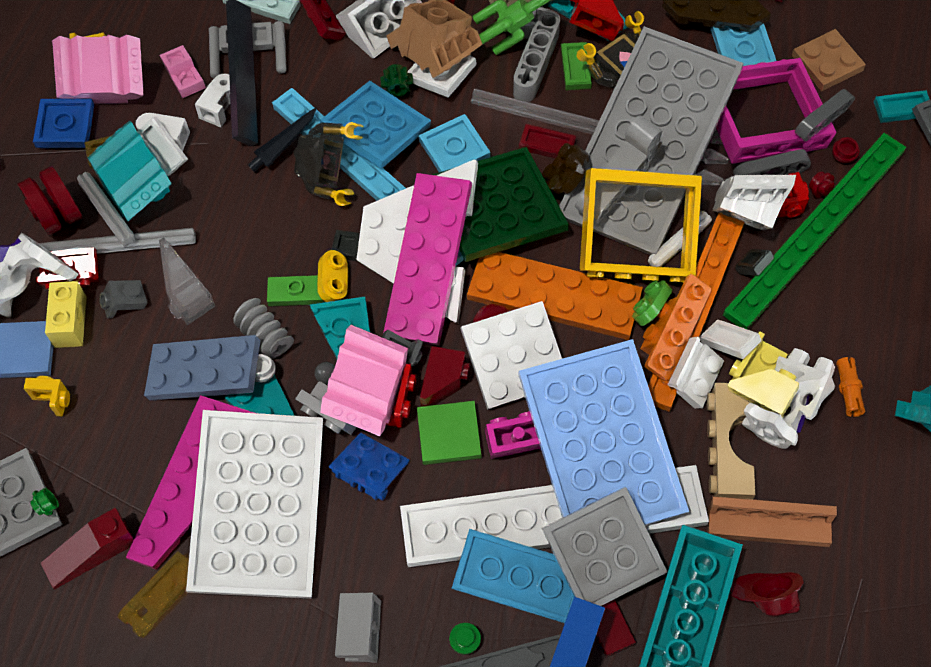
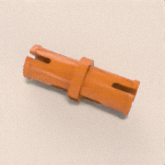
M844 357L836 362L841 382L838 385L839 391L844 397L846 415L851 417L853 411V417L861 416L866 412L861 395V389H863L862 381L858 379L855 359L850 357L849 363L848 357Z

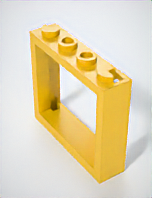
M597 168L586 170L580 271H588V277H604V272L615 273V278L632 279V274H641L642 280L659 281V276H670L669 282L683 283L687 275L693 274L696 276L702 176ZM596 183L686 189L681 268L591 263Z

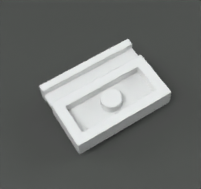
M691 337L671 376L668 386L674 387L677 390L676 393L693 408H703L707 400V394L710 393L724 360L708 345L702 344L699 337Z

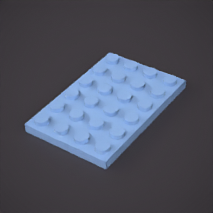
M633 339L518 372L562 518L623 487L627 488L644 525L689 512Z

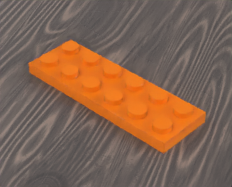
M497 252L478 259L467 292V300L487 305L492 303L501 304L510 311L543 301L550 321L629 340L635 320L632 317L634 313L633 307L640 301L643 287L603 277H588L587 273Z

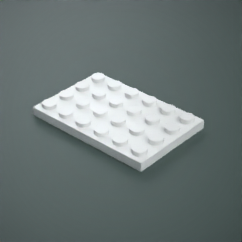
M203 410L186 586L187 593L312 598L323 418Z

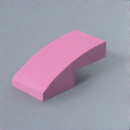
M183 45L160 55L167 72L182 98L206 88L203 79L194 67L192 59Z

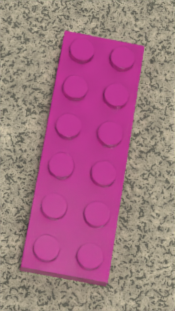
M417 173L384 332L390 330L409 341L419 339L423 343L440 345L472 188L470 180Z

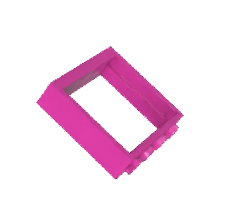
M801 58L783 59L768 63L760 62L754 65L743 66L733 88L740 89L788 81L805 118L823 105ZM725 106L716 126L732 164L757 160L803 149L806 152L825 149L836 134V130L831 122L806 142L795 133V130L741 138L727 106Z

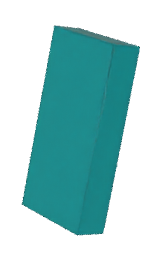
M927 90L876 96L874 105L880 123L916 119L912 108L930 99Z

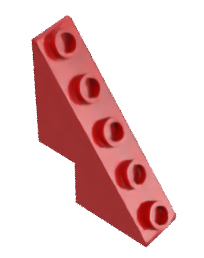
M571 0L575 2L570 23L611 41H614L618 32L623 30L624 20L613 0Z

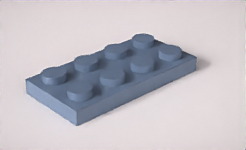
M256 335L153 344L144 396L148 400L200 397V395L215 396L253 393L260 339Z

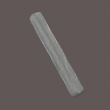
M88 172L78 175L77 180L80 187L123 246L134 243L135 237L133 232L92 175Z

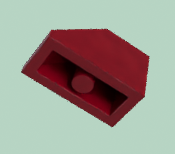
M431 346L420 395L421 407L440 403L461 389L462 380H468L470 363H466L464 351Z

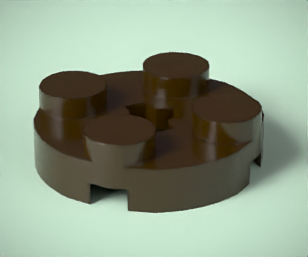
M565 143L560 148L558 156L553 163L547 165L543 170L542 176L546 180L552 194L556 197H562L560 195L562 192L566 194L572 192L585 175L586 170L582 167L584 160L589 162V155L587 151L578 145L571 146Z

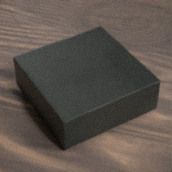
M336 230L331 250L342 253L346 260L357 261L360 233Z
M750 249L736 264L735 269L738 274L759 276L775 257L770 250Z

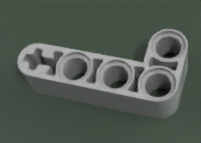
M542 7L533 11L534 19L521 27L525 34L524 38L528 39V42L514 74L513 95L517 101L522 103L530 102L536 97L559 38L560 16L557 12Z
M638 115L626 130L625 142L602 169L642 172L659 151L663 143V131L641 115ZM596 183L595 223L598 224L603 220L630 185ZM584 192L575 204V208L582 213L584 208Z

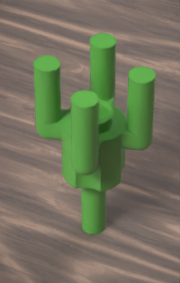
M497 0L473 15L476 24H480L497 12L499 14L497 21L479 34L482 44L503 31H508L511 35L492 46V50L496 55L520 42L525 37L521 27L534 19L533 11L551 0H531L528 3L525 0H518L510 6H507L504 0Z

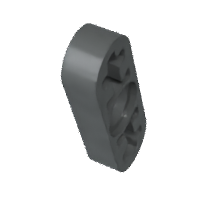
M842 89L809 114L797 126L795 133L803 141H808L843 114L853 103L855 97L846 89Z
M799 149L742 163L733 170V174L735 176L801 173L811 166V161L807 152Z

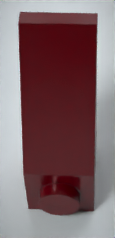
M115 507L84 525L44 559L41 565L52 588L55 590L130 548L134 537L124 518Z

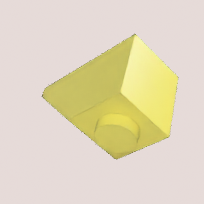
M769 369L730 380L727 386L729 391L767 411L777 413L783 418L799 389V382L795 381L797 377L784 369H780L779 372Z

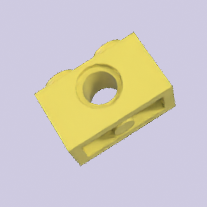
M78 281L49 283L45 334L54 348L83 346L86 295Z

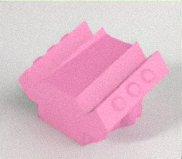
M77 35L72 39L58 36L52 40L57 98L92 99L94 104L128 103V100L138 99L143 96L140 38L125 35L121 38L112 35L102 37H81Z
M350 325L346 329L344 343L340 346L334 371L329 378L327 392L322 397L320 413L380 436L385 429L386 423L389 424L400 390L408 348Z

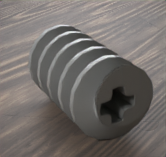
M259 298L249 299L235 312L233 323L237 328H240L243 335H256L260 339V354L266 355L271 359L279 357L294 343L293 337L287 336L285 328H280V322L274 320V315L271 312H267L265 305H260L261 300Z

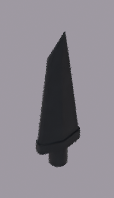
M317 107L300 117L263 146L257 148L254 151L257 157L248 164L250 169L255 173L264 164L269 168L312 122Z

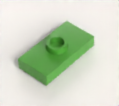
M318 275L268 277V306L324 303L317 290Z

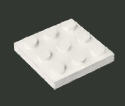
M543 301L460 328L487 410L525 398L518 375L520 370L562 359Z

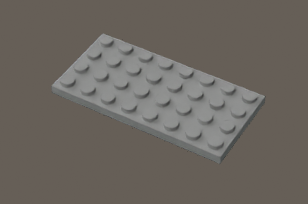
M644 26L585 150L588 152L589 162L584 160L582 168L585 170L590 168L602 169L625 142V133L631 122L638 115H641L663 131V143L659 151L642 172L694 175L743 69L744 63ZM586 172L577 187L569 194L565 193L559 205L566 220L580 227L583 224V213L575 208V204L585 190ZM630 185L603 220L598 224L593 222V232L646 254H657L685 196L686 189Z

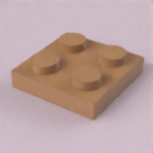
M836 29L795 48L792 53L794 59L801 58L809 77L821 91L864 71L866 65Z

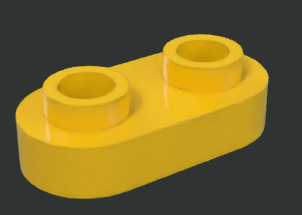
M329 250L318 261V294L325 302L342 300L347 294L348 263L342 253L336 250Z

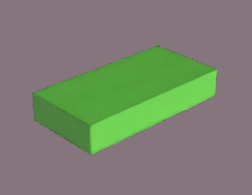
M586 42L561 44L565 90L591 89L590 66L587 62L577 59V52L580 49L584 50L583 47L587 44Z

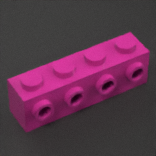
M530 411L519 414V418L507 420V417H500L490 420V424H486L485 435L491 459L541 448Z

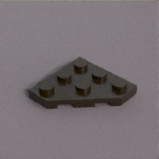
M663 0L662 7L678 23L688 24L689 21L704 23L703 26L722 29L725 26L740 27L739 31L751 32L769 21L771 13L758 0Z

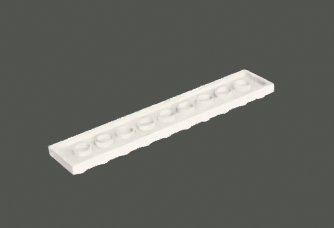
M696 465L675 468L689 512L645 525L648 533L681 529L682 525L691 528L708 525L709 520ZM552 485L400 506L408 567L460 560L469 529L535 549L550 548L541 528L562 518Z

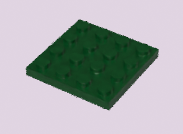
M527 147L477 161L478 170L472 216L465 217L459 247L465 262L568 231L569 223ZM442 171V172H439V173H436V174H432V175L437 176V175H439V174H441V173H444V172H446V171Z

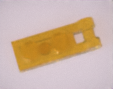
M179 551L172 556L118 614V618L124 624L129 623L133 627V632L139 638L147 635L152 629L153 624L186 591L189 560ZM144 606L148 612L141 618L137 613Z

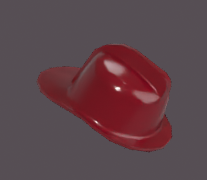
M793 572L747 574L732 581L729 593L739 600L753 601L756 607L768 616L795 613L800 608L798 590L803 585V577Z

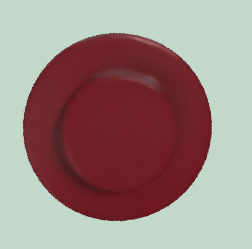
M849 137L836 141L832 148L834 158L842 163L854 162L860 153L858 143Z
M823 171L817 173L809 184L812 194L817 198L827 196L834 188V176Z

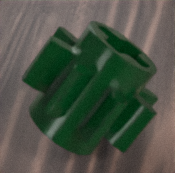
M393 64L383 70L384 76L380 77L381 88H386V91L394 97L403 96L407 91H410L413 77L412 73H408L406 66Z

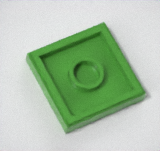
M475 401L417 407L423 465L481 458Z

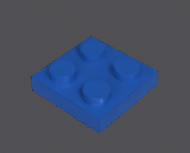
M40 99L33 138L35 147L88 148L94 111L93 100Z

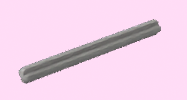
M193 228L135 233L134 243H130L128 246H123L116 236L39 244L48 251L94 247L97 249V253L194 244L196 242V234Z

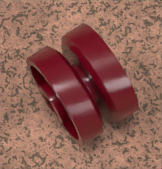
M53 166L39 172V178L45 187L42 191L36 181L30 177L17 183L26 198L24 202L36 222H40L48 236L61 230V224L55 214L59 211L65 222L70 225L82 219L78 207Z

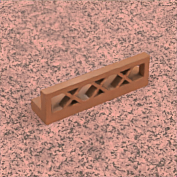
M713 497L708 507L709 522L707 533L724 539L830 547L832 544L831 523L837 516V506Z

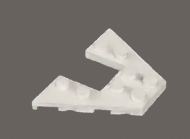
M476 160L469 161L437 175L470 180L472 182L466 216H472L478 170V162ZM414 185L363 207L356 260L393 284ZM455 267L445 316L456 324H459L465 277V269L463 267Z

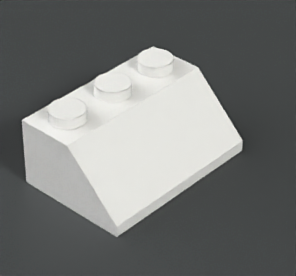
M357 0L337 14L336 17L348 37L371 58H375L390 47L386 35L400 26L404 7L412 3H422V1Z

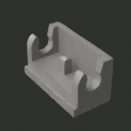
M340 593L335 656L337 658H345L347 662L377 663L381 600L374 593Z

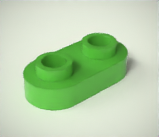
M656 280L650 283L644 290L646 294L643 299L638 301L633 307L634 313L632 317L640 326L646 325L658 315L672 293V288L665 281L658 282Z

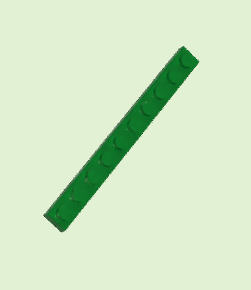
M883 133L775 253V258L759 276H755L724 310L723 316L736 326L748 330L901 157L906 146Z

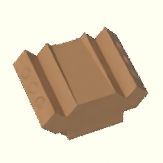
M428 0V2L412 3L404 7L400 26L386 35L391 49L398 46L401 56H406L420 66L421 71L428 67L432 78L444 71H448L454 64L461 62V59L468 57L472 51L482 45L478 31L471 27L472 17L447 0Z

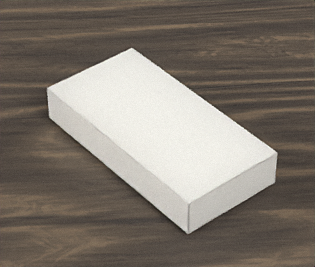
M152 117L137 131L167 176L175 172L188 160L157 117Z
M716 320L699 337L702 344L744 359L762 341L759 333L721 320Z

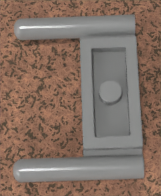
M277 21L274 24H271V22L252 23L253 51L269 50L275 47L276 71L281 74L285 73L284 23L281 21ZM227 25L221 26V28L215 26L209 28L210 76L212 78L220 75V51L228 53Z

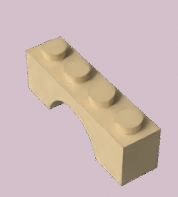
M715 383L712 393L707 394V410L712 411V420H708L707 436L712 438L713 447L708 449V465H713V475L709 476V493H714V497L753 500L755 497L754 466L739 459L733 452L729 442V433L735 427L742 424L746 418L744 409L751 402L729 391L727 386L729 383Z

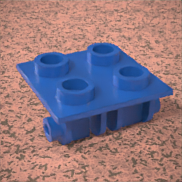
M360 433L329 465V468L335 473L337 479H342L353 488L359 484L358 491L362 492L365 489V493L373 497L374 500L380 499L383 501L388 493L386 488L410 460Z

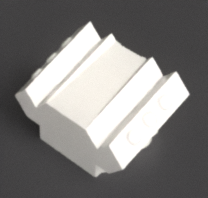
M796 175L732 176L722 181L716 193V202L712 211L744 221V224L762 231L771 229L785 199L794 186Z

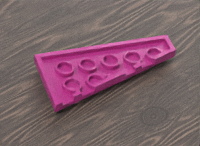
M200 395L127 553L126 558L128 560L157 570L181 542L180 538L191 527L203 410L254 412Z

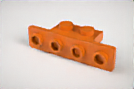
M693 274L686 276L677 297L666 301L653 323L646 329L643 335L645 340L640 349L649 355L645 368L664 381L671 379L711 292V287Z

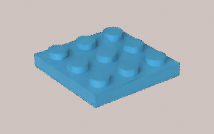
M368 81L320 120L319 128L324 130V126L341 127L346 126L350 122L363 125L364 127H356L354 129V135L363 137L361 140L351 139L343 134H328L382 169L416 140L420 134H423L430 128L431 120L375 83Z

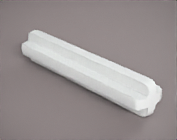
M701 211L699 214L698 234L708 227L712 221L711 216L705 211ZM683 227L659 248L657 254L649 256V265L662 267L682 249Z

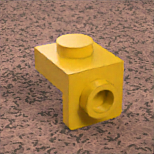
M48 376L25 379L24 390L32 400L50 401L49 407L56 416H63L64 409L68 407L70 402V393L60 379H53Z

